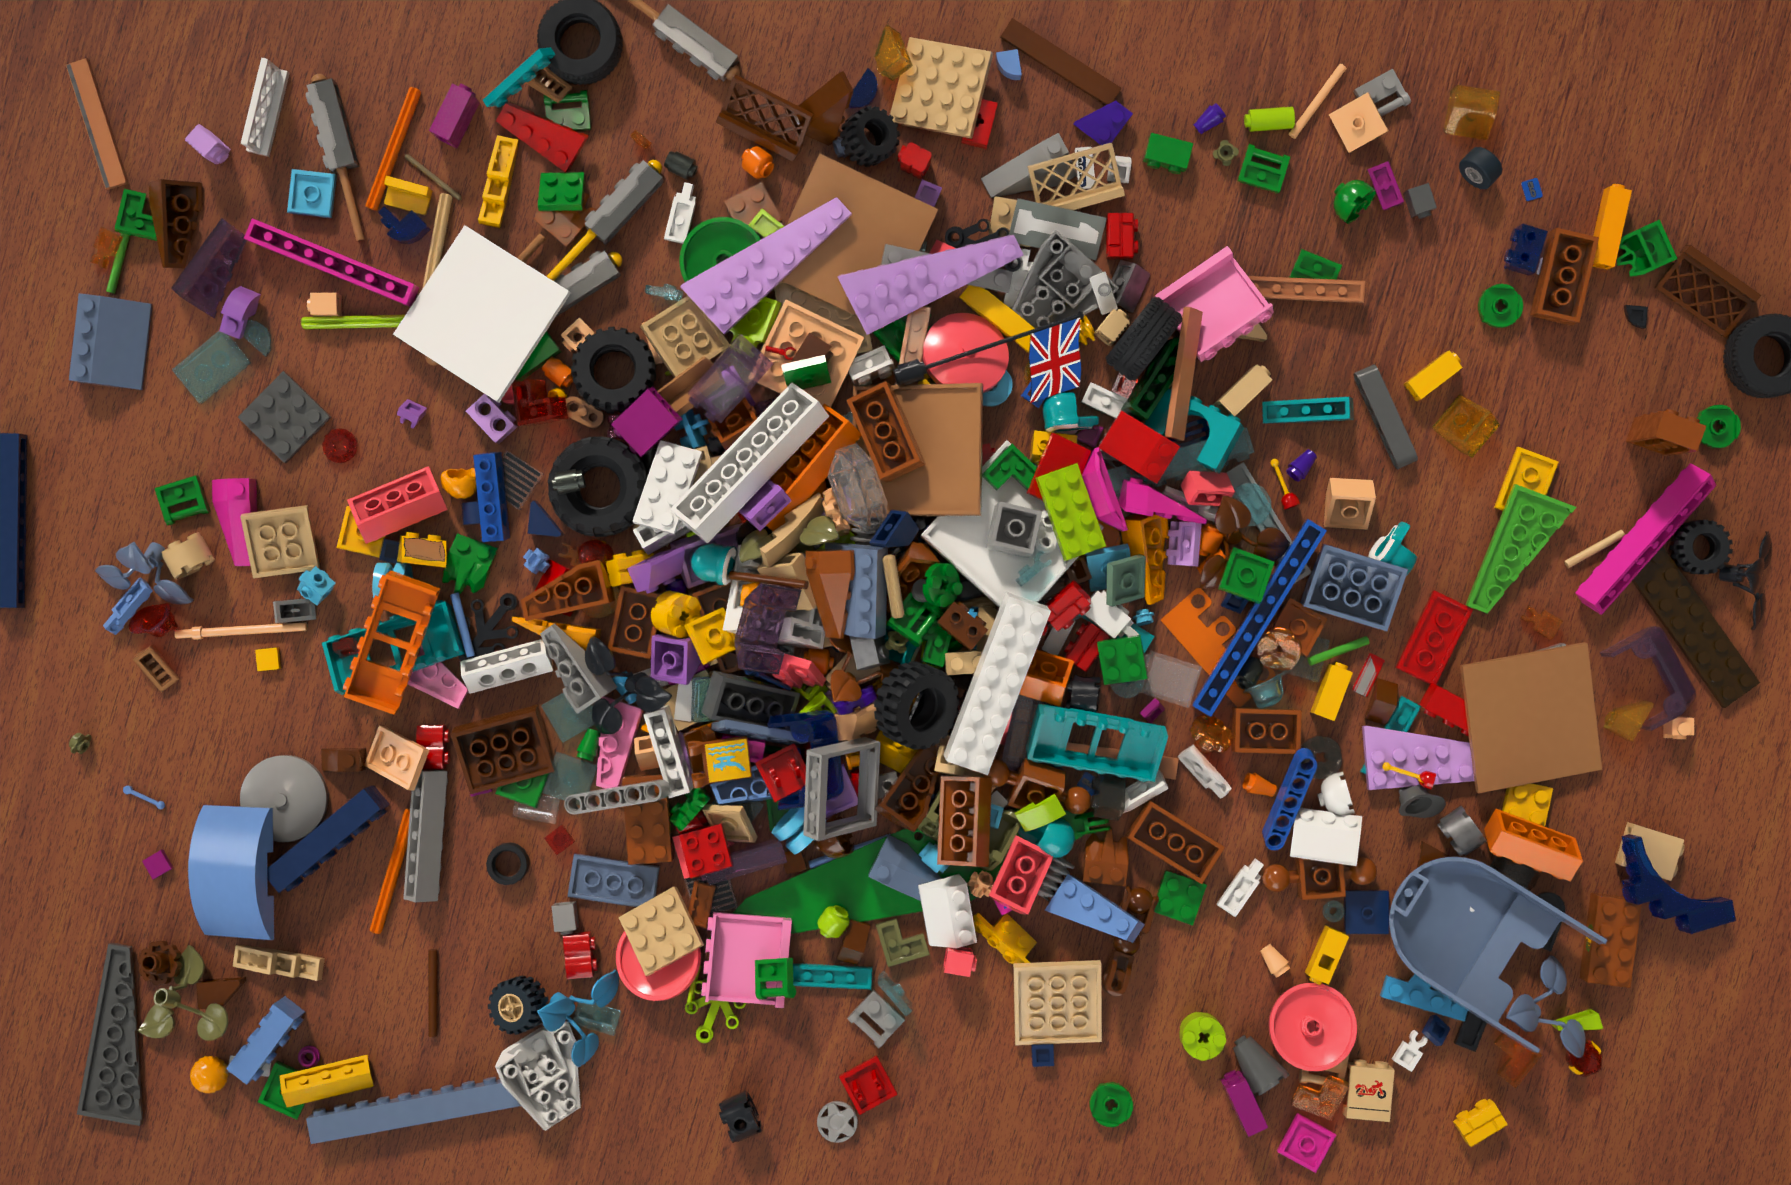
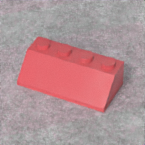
M429 466L347 500L357 527L366 544L448 510Z

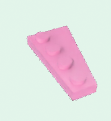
M605 696L602 697L606 699L610 703V705L613 701H615L614 699ZM619 702L614 706L621 713L623 722L618 732L614 734H600L596 786L611 788L621 785L643 714V710L639 707Z

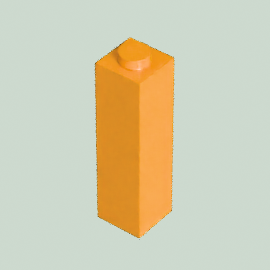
M1612 184V186L1603 190L1593 235L1599 237L1593 267L1606 270L1615 267L1632 190L1625 189L1624 185Z

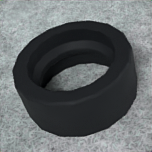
M511 842L502 843L494 848L488 855L486 862L487 872L491 879L502 885H511L520 881L528 872L530 865L529 856L525 849ZM504 851L514 852L520 859V870L513 876H503L496 869V858Z

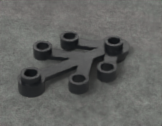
M980 219L977 224L965 229L958 226L949 228L945 233V241L954 248H960L1000 238L1001 230H1005L1006 236H1008L1010 230L1006 227H1001L995 233L976 241L967 238L979 231L987 232L991 228V223L988 219ZM982 221L986 222L987 228L985 230H983L980 226ZM955 233L959 235L958 241L953 239ZM1017 258L1018 265L1016 267L1012 266L1011 262L1005 264V268L1010 272L1020 270L1023 266L1022 258Z
M512 593L502 595L500 606L486 624L483 611L485 603L480 599H475L471 602V609L475 613L477 636L472 641L475 656L467 658L463 654L458 656L460 661L496 652L495 647L497 645H500L502 650L506 649L502 643H496L492 647H480L484 640L505 637L514 639L518 637L519 629L516 626L493 630L508 610H514L518 606L516 595ZM506 598H510L512 600V604L510 606L505 605ZM476 602L481 603L479 610H476L474 607ZM465 616V619L468 621L467 626L470 634L469 627L471 626L472 621L469 617ZM510 628L515 629L516 634L514 636L509 635L508 631Z

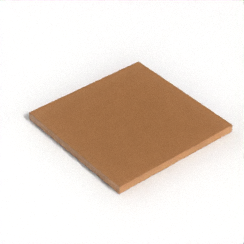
M819 153L787 225L836 197L852 215L786 276L782 282L858 317L837 276L878 267L881 265L885 244L920 251L938 209Z
M983 384L892 385L926 465L886 483L880 480L861 436L852 446L851 517H887L891 510L907 511L911 517L981 516ZM853 386V396L874 386ZM853 416V425L859 430Z
M1577 643L1460 665L1475 790L1477 793L1602 770L1588 643Z

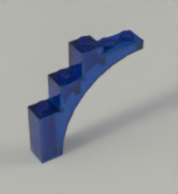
M1631 834L1621 836L1623 842L1622 850L1627 863L1626 871L1629 875V879L1622 880V893L1626 902L1637 905L1650 902L1649 909L1652 916L1661 919H1669L1676 916L1675 922L1678 930L1690 934L1736 921L1733 900L1723 897L1692 899L1680 894L1664 882L1653 868L1646 854L1642 837Z

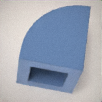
M1018 49L997 52L995 61L1002 75L1012 80H1021L1022 73Z

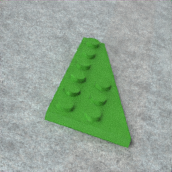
M1514 484L1465 605L1488 614L1504 595L1505 590L1519 577L1521 571L1530 564L1549 541L1553 533L1562 526L1564 520L1577 507Z

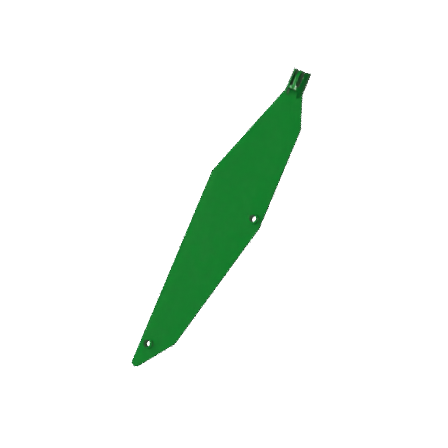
M1014 808V809H1012V810H1015V811L1017 812V811H1019L1020 809ZM1107 809L1082 814H1072L1068 810H1064L1066 815L1061 817L1071 825L1075 840L1086 834L1111 830L1109 825L1089 828L1090 826L1109 823V817L1087 819L1089 817L1108 814ZM904 828L890 834L907 843L917 854L929 842L933 845H938L937 841L922 833L921 839H916L914 837L915 833H922L918 828L915 832ZM884 837L854 850V852L845 857L836 858L747 897L733 913L791 918V934L819 929L817 921L828 906L838 905L843 907L848 912L849 920L853 919L859 922L922 912L923 910L921 901L868 877L869 871L886 839ZM1005 857L992 871H986L975 866L950 865L943 873L938 871L937 874L942 879L960 874L965 882L968 883L974 872H977L979 875L983 870L993 877L994 883ZM967 885L969 898L972 901L977 897L971 894L970 886Z

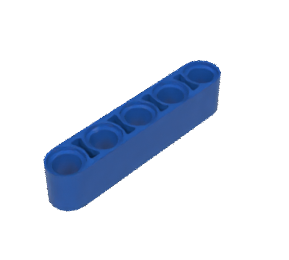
M1301 748L1294 754L1263 827V839L1270 850L1276 851L1284 846L1317 769V761L1312 751L1308 748ZM1304 759H1310L1308 763H1301ZM1296 778H1302L1300 782L1293 783ZM1289 797H1294L1293 800L1289 802L1285 801ZM1281 816H1286L1283 820H1277ZM1272 835H1278L1275 839H1269Z

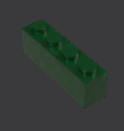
M1177 337L1166 341L1121 408L1122 411L1140 422L1149 419L1173 381L1179 343Z

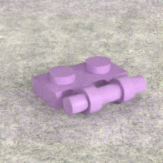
M1171 521L1170 530H1168L1167 534L1169 536V549H1166V556H1168L1167 565L1198 567L1202 523Z

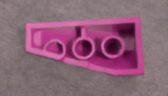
M1130 477V480L1123 479L1118 502L1124 511L1153 516L1155 512L1156 515L1171 519L1174 515L1182 521L1206 524L1207 520L1203 516L1143 483V479L1137 477Z
M250 478L212 480V502L234 565L251 566L240 516L245 513L257 512V480Z

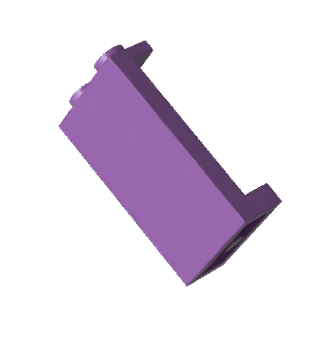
M769 479L738 512L761 531L792 500L778 484L775 485Z

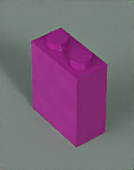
M461 83L459 86L452 84L429 129L438 140L456 149L480 104L472 89Z
M651 387L611 425L615 428L613 430L614 433L629 443V449L634 454H639L642 457L683 419L656 389Z
M1233 1070L1224 1074V1078L1220 1079L1248 1137L1267 1129L1266 1121L1247 1080L1240 1070L1237 1072Z

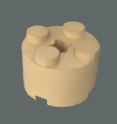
M199 532L187 537L188 540L181 543L180 540L169 544L168 549L161 552L174 579L191 575L201 570L200 567L203 566L204 562L208 566L215 560Z

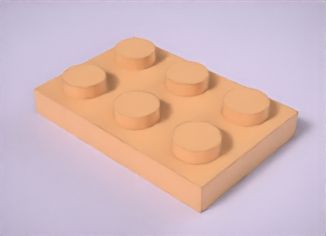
M379 725L364 766L405 789L414 791L429 749L386 726Z

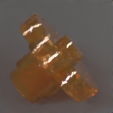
M1201 714L1192 722L1190 732L1195 742L1194 745L1202 754H1208L1214 750L1223 753L1231 746V740L1233 739L1231 730L1225 727L1220 719L1214 716L1208 718L1206 715Z

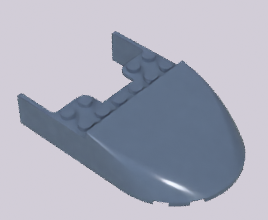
M1462 857L1439 858L1416 868L1398 887L1392 900L1389 915V928L1393 945L1401 960L1415 975L1454 1003H1457L1535 1053H1539L1541 1049L1499 1023V1019L1513 997L1512 988L1500 980L1499 976L1520 942H1523L1533 949L1544 947L1560 922L1566 923L1598 944H1606L1608 941L1492 867L1477 860Z

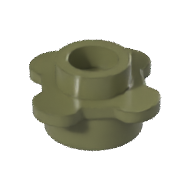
M1222 140L1220 147L1213 151V157L1222 161L1224 166H1229L1233 157L1238 155L1239 150L1227 140Z
M889 631V639L885 643V647L888 650L893 649L899 653H904L906 651V642L909 640L897 631Z
M76 733L69 742L71 753L75 754L78 752L83 754L89 748L92 736L90 734L85 736L81 733Z

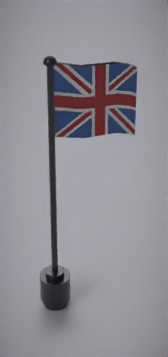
M1079 311L1074 316L925 365L924 362H919L918 359L897 365L898 368L893 369L898 386H907L924 380V375L927 374V369L1030 335L1031 397L1029 403L1077 388L1081 378L1079 329L1080 320L1084 318V314Z

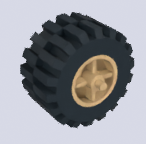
M517 976L497 984V987H494L492 990L493 994L489 995L488 999L491 1001L488 1004V1009H491L489 1016L495 1020L493 1024L495 1026L499 1025L500 1031H506V1034L510 1035L513 1033L517 1035L540 1025L542 1021L537 1010L546 1006L548 996L545 997L544 995L545 989L539 987L541 983L538 981L534 982L532 977Z

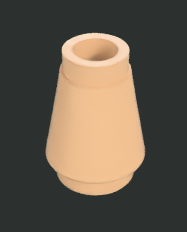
M1271 944L1260 950L1270 973L1274 974L1276 978L1290 969V966L1287 964L1289 961Z

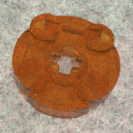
M1284 628L1270 629L1268 633L1261 636L1257 645V653L1261 664L1275 670L1293 669L1302 653L1300 640H1297L1293 636L1294 633ZM1277 645H1280L1285 652L1279 653L1275 651V648H1277Z

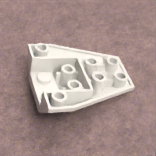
M567 1021L553 1032L546 1030L545 1027L536 1029L503 1050L495 1065L502 1085L545 1131L581 1108L578 1067L574 1065L571 1058V1051L576 1039Z

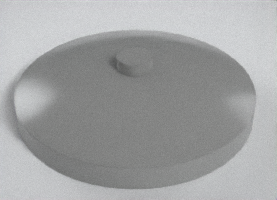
M279 755L261 761L247 774L241 787V807L273 808V841L290 842L307 836L320 825L328 808V789L322 774L310 762L297 756Z

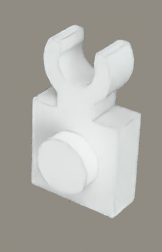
M1415 1030L1409 1035L1410 1042L1402 1041L1392 1057L1393 1061L1411 1072L1423 1055L1418 1049L1426 1045L1428 1038L1425 1036L1420 1041H1416L1415 1038L1418 1032Z

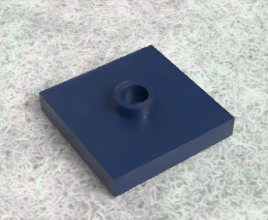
M1345 890L1344 933L1389 934V891Z

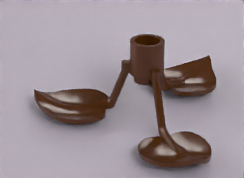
M1222 496L1221 504L1215 516V526L1225 539L1223 545L1226 558L1224 559L1221 555H1215L1208 559L1200 575V587L1203 589H1218L1230 555L1229 544L1236 545L1242 539L1255 546L1254 555L1275 561L1285 554L1290 542L1284 533L1276 528H1266L1261 531L1257 536V542L1247 538L1239 529L1249 525L1251 520L1250 510L1241 501L1229 496Z

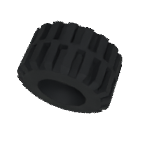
M871 106L862 108L846 119V123L841 127L843 131L840 132V138H843L840 143L846 149L844 153L846 155L849 154V159L852 162L856 160L857 165L860 166L864 164L865 167H870L871 165L875 166L896 152V146L900 143V140L897 139L900 136V131L896 129L898 127L897 122L894 123L892 115L888 116L887 111L884 109L880 111L879 107L876 106L873 108ZM864 128L871 131L874 135L876 145L871 144L867 140Z
M1696 520L1681 525L1682 528L1675 532L1677 535L1672 536L1670 540L1674 542L1673 545H1670V550L1674 551V554H1671L1672 559H1677L1675 562L1677 567H1682L1681 570L1690 572V574L1718 572L1717 569L1725 567L1724 562L1730 561L1731 558L1728 557V554L1733 553V549H1730L1733 541L1728 540L1730 533L1723 531L1725 527L1717 525L1715 521ZM1700 534L1708 540L1710 545L1709 553L1703 560L1697 558L1693 552V542Z

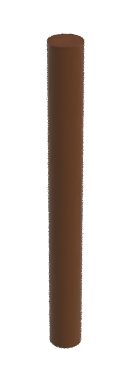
M736 571L729 572L730 580L798 589H808L809 582L806 580Z
M437 949L428 950L429 1037L437 1036Z

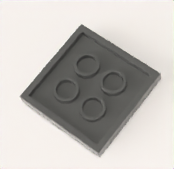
M282 371L238 418L284 463H287L320 430L331 416L285 371Z

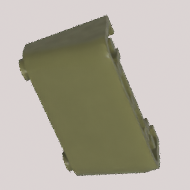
M940 789L931 802L927 815L918 826L922 833L937 842ZM1004 810L999 828L994 829L990 827L989 867H980L983 870L992 871L1002 862L1012 844L1015 835L1021 827L1014 814L1015 810Z

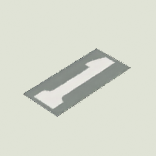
M1018 198L1009 235H1014L1018 244L1040 248L1056 230L1070 240L1088 258L1096 260L1107 218Z

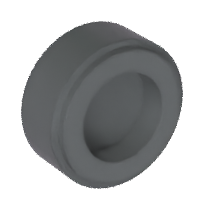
M926 579L917 580L911 588V594L918 602H927L923 594V584H926Z

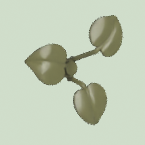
M819 516L812 519L800 535L801 542L792 550L796 549L798 553H805V551L814 550V545L839 539L832 519L827 516ZM765 529L761 531L755 530L748 534L740 547V561L743 563L748 560L761 558L760 548L774 539L773 534L768 535Z
M188 945L179 959L182 963L179 975L174 977L175 983L179 984V986H170L169 990L160 988L156 991L154 995L155 1005L150 1009L145 1021L138 1029L141 1034L147 1037L164 1038L172 1032L175 1026V1020L172 1017L174 1011L172 1009L175 1007H180L202 1016L198 1022L197 1031L203 1040H216L222 1037L227 1030L228 1014L223 1006L210 1004L204 1013L180 1003L181 997L176 990L186 988L187 984H196L201 979L205 969L201 955L193 946Z

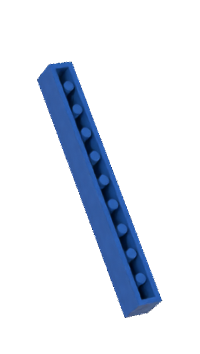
M1309 519L1305 520L1269 578L1262 602L1260 604H1253L1194 699L1193 707L1210 717L1213 715L1327 530Z

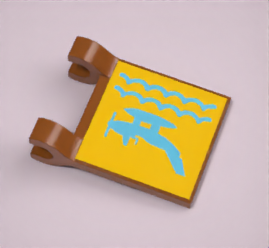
M747 736L706 742H687L689 756H697L702 753L704 773L691 774L693 788H701L710 783L752 777Z

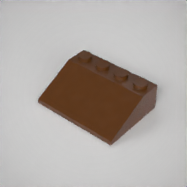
M538 704L459 725L452 730L451 737L470 794L555 771Z

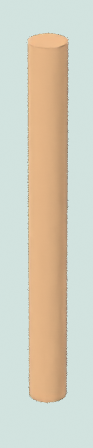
M1343 64L1338 65L1294 125V128L1289 132V136L1296 139L1347 69Z

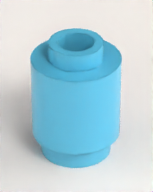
M931 842L918 854L922 857L921 860L936 874L938 871L943 873L950 866L937 865L938 845H933Z

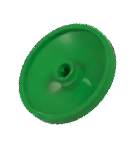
M716 217L700 223L687 235L680 251L679 264L684 281H689L760 241V237L749 225L730 217Z

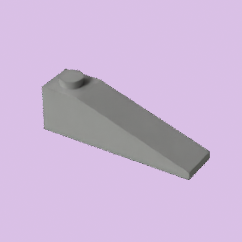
M1057 133L981 178V181L991 198L1033 191L1027 166L1069 155V151L1061 136ZM1064 162L1059 163L1054 172L1064 176L1069 165ZM1043 168L1034 170L1035 179L1043 182L1048 171ZM1074 168L1068 175V180L1077 176V172ZM1052 174L1046 185L1057 187L1061 179Z

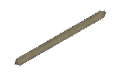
M405 154L406 160L457 200H462L461 195L409 154Z

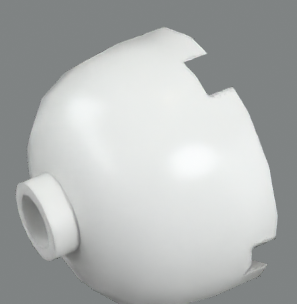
M1343 771L1332 774L1323 780L1321 784L1322 793L1318 794L1320 805L1326 806L1328 812L1333 814H1355L1354 809H1349V806L1353 804L1347 783L1340 778L1344 776Z

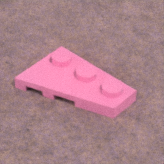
M422 645L418 657L425 655ZM442 662L412 672L408 685L460 709L468 693L467 687Z

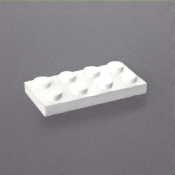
M660 440L633 518L634 524L676 535L680 520L670 509L692 487L703 455L701 451Z

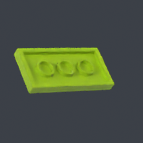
M1078 463L1035 478L1064 561L1106 546Z

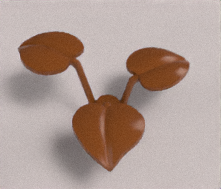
M844 634V638L841 639L829 638L831 644L837 650L847 652L848 654L842 669L835 670L831 675V691L834 702H853L859 700L862 696L860 684L877 675H880L881 681H883L885 677L890 676L889 672L894 668L899 669L896 664L890 662L881 665L880 670L855 682V676L850 672H845L853 654L849 635Z

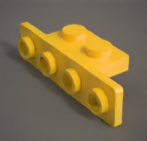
M979 913L973 915L975 931L981 933L987 939L988 944L996 948L1007 962L1012 964L1030 963L1025 957L1037 942L1013 918L1006 913L992 926Z

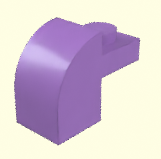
M242 286L234 289L222 308L221 313L224 315L219 331L237 339L243 338L248 318L256 313L261 294Z

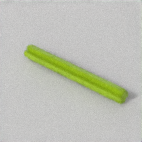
M405 315L302 317L301 326L303 329L398 327Z

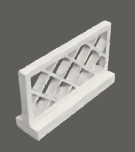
M261 58L241 144L250 153L269 157L290 73L279 69L270 60Z

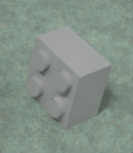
M999 501L994 506L986 548L1029 558L1034 554L1042 511Z

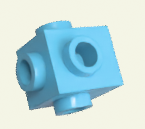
M315 566L310 572L306 570L299 577L298 580L301 582L297 590L304 598L309 599L318 606L331 593L336 583L325 571Z

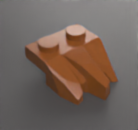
M584 193L582 210L539 211L533 219L568 248L576 237L585 231V218L593 210L596 212L597 209L592 207L585 208L590 195Z
M1110 828L1111 830L1104 831L1102 840L1092 833L1085 843L1082 881L1126 887L1129 863L1127 837L1123 836L1120 837L1119 841H1115L1112 828Z

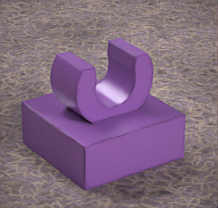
M407 399L397 412V415L401 417L400 423L403 424L407 419L412 422L411 428H414L425 416L427 408Z

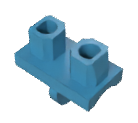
M690 409L681 416L683 420L674 428L676 431L684 428L687 436L680 438L681 446L694 449L707 445L703 436L708 434L705 426L709 425L710 422L708 419L702 421L700 414L694 415L693 410Z

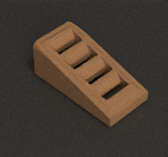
M548 67L539 69L535 73L536 76L538 74L541 75L539 79L534 78L529 82H525L558 104L572 89L571 85L554 74ZM545 78L549 79L545 84L542 83ZM552 82L555 83V86L552 89L548 88L552 84ZM559 87H562L563 90L558 95L554 93Z
M150 644L133 658V661L161 693L179 680V677L153 644ZM151 654L153 657L145 662L143 659ZM157 661L159 663L152 669L149 668V665ZM160 668L164 669L162 673H160L158 676H155L154 673L156 671H158ZM168 674L170 678L161 684L159 680Z

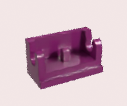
M1389 161L1368 169L1382 209L1386 211L1394 206L1402 205L1404 200Z

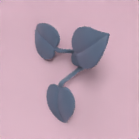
M135 542L119 549L116 552V558L125 567L130 568L127 573H122L119 568L112 565H101L95 570L107 584L124 590L130 587L131 583L127 577L134 571L149 574L154 567H157L155 577L157 585L153 589L158 596L167 602L180 605L191 603L194 600L175 582L160 580L161 568L164 565L161 562L163 558L161 552L166 549L158 543H150L144 554Z
M1549 955L1542 963L1540 970L1542 982L1549 990L1535 999L1527 994L1520 995L1512 1004L1506 1018L1526 1032L1534 1031L1538 1022L1563 1027L1560 1033L1563 1045L1574 1056L1582 1057L1586 1037L1584 1029L1578 1021L1570 1019L1566 1024L1560 1021L1539 1018L1541 1009L1536 1003L1551 995L1553 991L1556 994H1562L1567 984L1563 966L1554 956Z

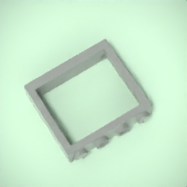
M863 737L807 750L804 836L820 841L877 826V811L875 808L878 805L881 742ZM860 751L857 815L826 823L828 758Z

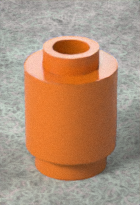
M552 356L543 365L542 371L545 372L544 375L559 388L563 386L567 388L573 382L571 368L559 358L555 359Z

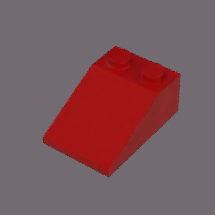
M1121 410L1100 443L1099 448L1157 484L1180 446Z

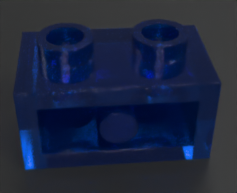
M1521 224L1514 228L1510 236V241H1512L1511 248L1507 249L1504 256V261L1506 262L1504 268L1528 276L1534 274L1548 231L1526 224Z

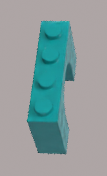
M1172 388L1167 389L1149 419L1144 423L1164 437ZM1191 396L1188 416L1196 415L1208 421L1210 428L1208 440L1197 461L1200 465L1220 474L1244 427L1240 423L1241 419L1232 414L1225 416L1221 414L1222 410L1213 405L1209 407L1202 405V400Z

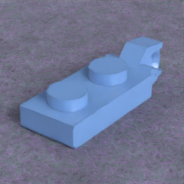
M141 577L138 578L113 607V614L103 625L107 631L114 635L120 632L129 618L135 615L136 610L141 604L148 600L153 590L146 580Z

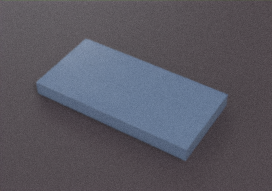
M731 720L713 722L711 727L714 732L740 737L747 736V738L785 745L793 743L795 745L805 744L808 742L809 737L808 734Z
M574 853L567 897L638 907L656 897L660 866L650 864L628 865V861Z

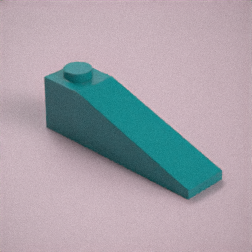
M1351 397L1262 402L1264 424L1354 420V402Z

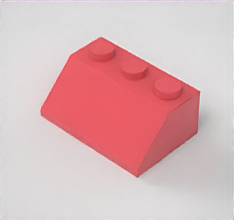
M1015 835L988 896L1019 914L1028 915L1053 860V856L1044 852L1039 846Z

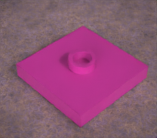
M1297 1113L1277 1152L1316 1173L1336 1134Z

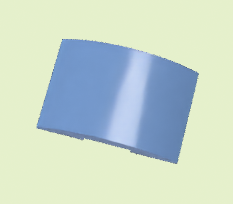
M203 805L192 834L188 861V879L193 910L199 926L205 935L274 940V896L268 895L267 853L273 852V808Z

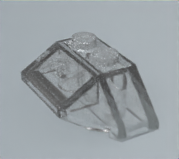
M857 443L837 449L830 466L828 479L842 518L861 529L864 533L879 529L887 517L888 502L873 460Z

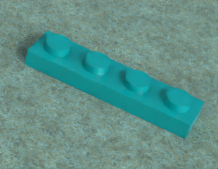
M540 48L483 99L486 107L497 106L499 108L508 102L507 98L518 93L525 82H529L536 77L535 73L539 69H543L551 63L550 59L556 55L552 48Z

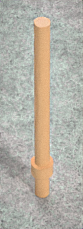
M307 623L203 628L199 626L192 627V629L175 630V638L199 640L212 636L307 631Z

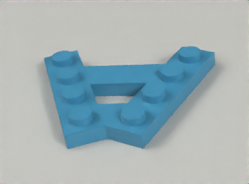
M1415 974L1409 981L1388 975L1385 976L1380 996L1464 1022L1468 1010L1454 1003L1437 990L1430 988L1429 984Z

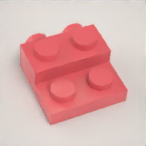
M774 651L766 664L767 670L773 672L774 678L790 686L791 689L792 687L801 689L803 683L812 687L814 685L823 687L826 678L812 661Z

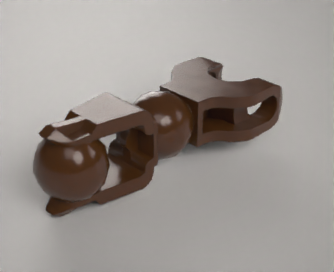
M1127 886L1124 889L1123 899L1119 907L1125 911L1128 908L1134 914H1145L1143 920L1145 925L1139 933L1140 936L1150 931L1154 910L1159 897L1158 895L1152 897L1149 890L1143 887L1131 890ZM1139 935L1133 943L1116 936L1113 939L1115 950L1112 949L1101 980L1102 988L1113 996H1121L1127 989L1134 956L1132 955L1138 952L1141 941ZM1114 979H1117L1116 986L1112 988L1111 983Z

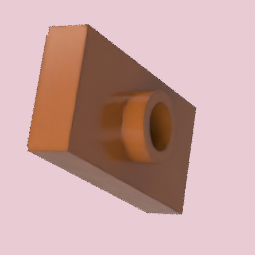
M694 881L688 912L697 927L707 929L716 885Z

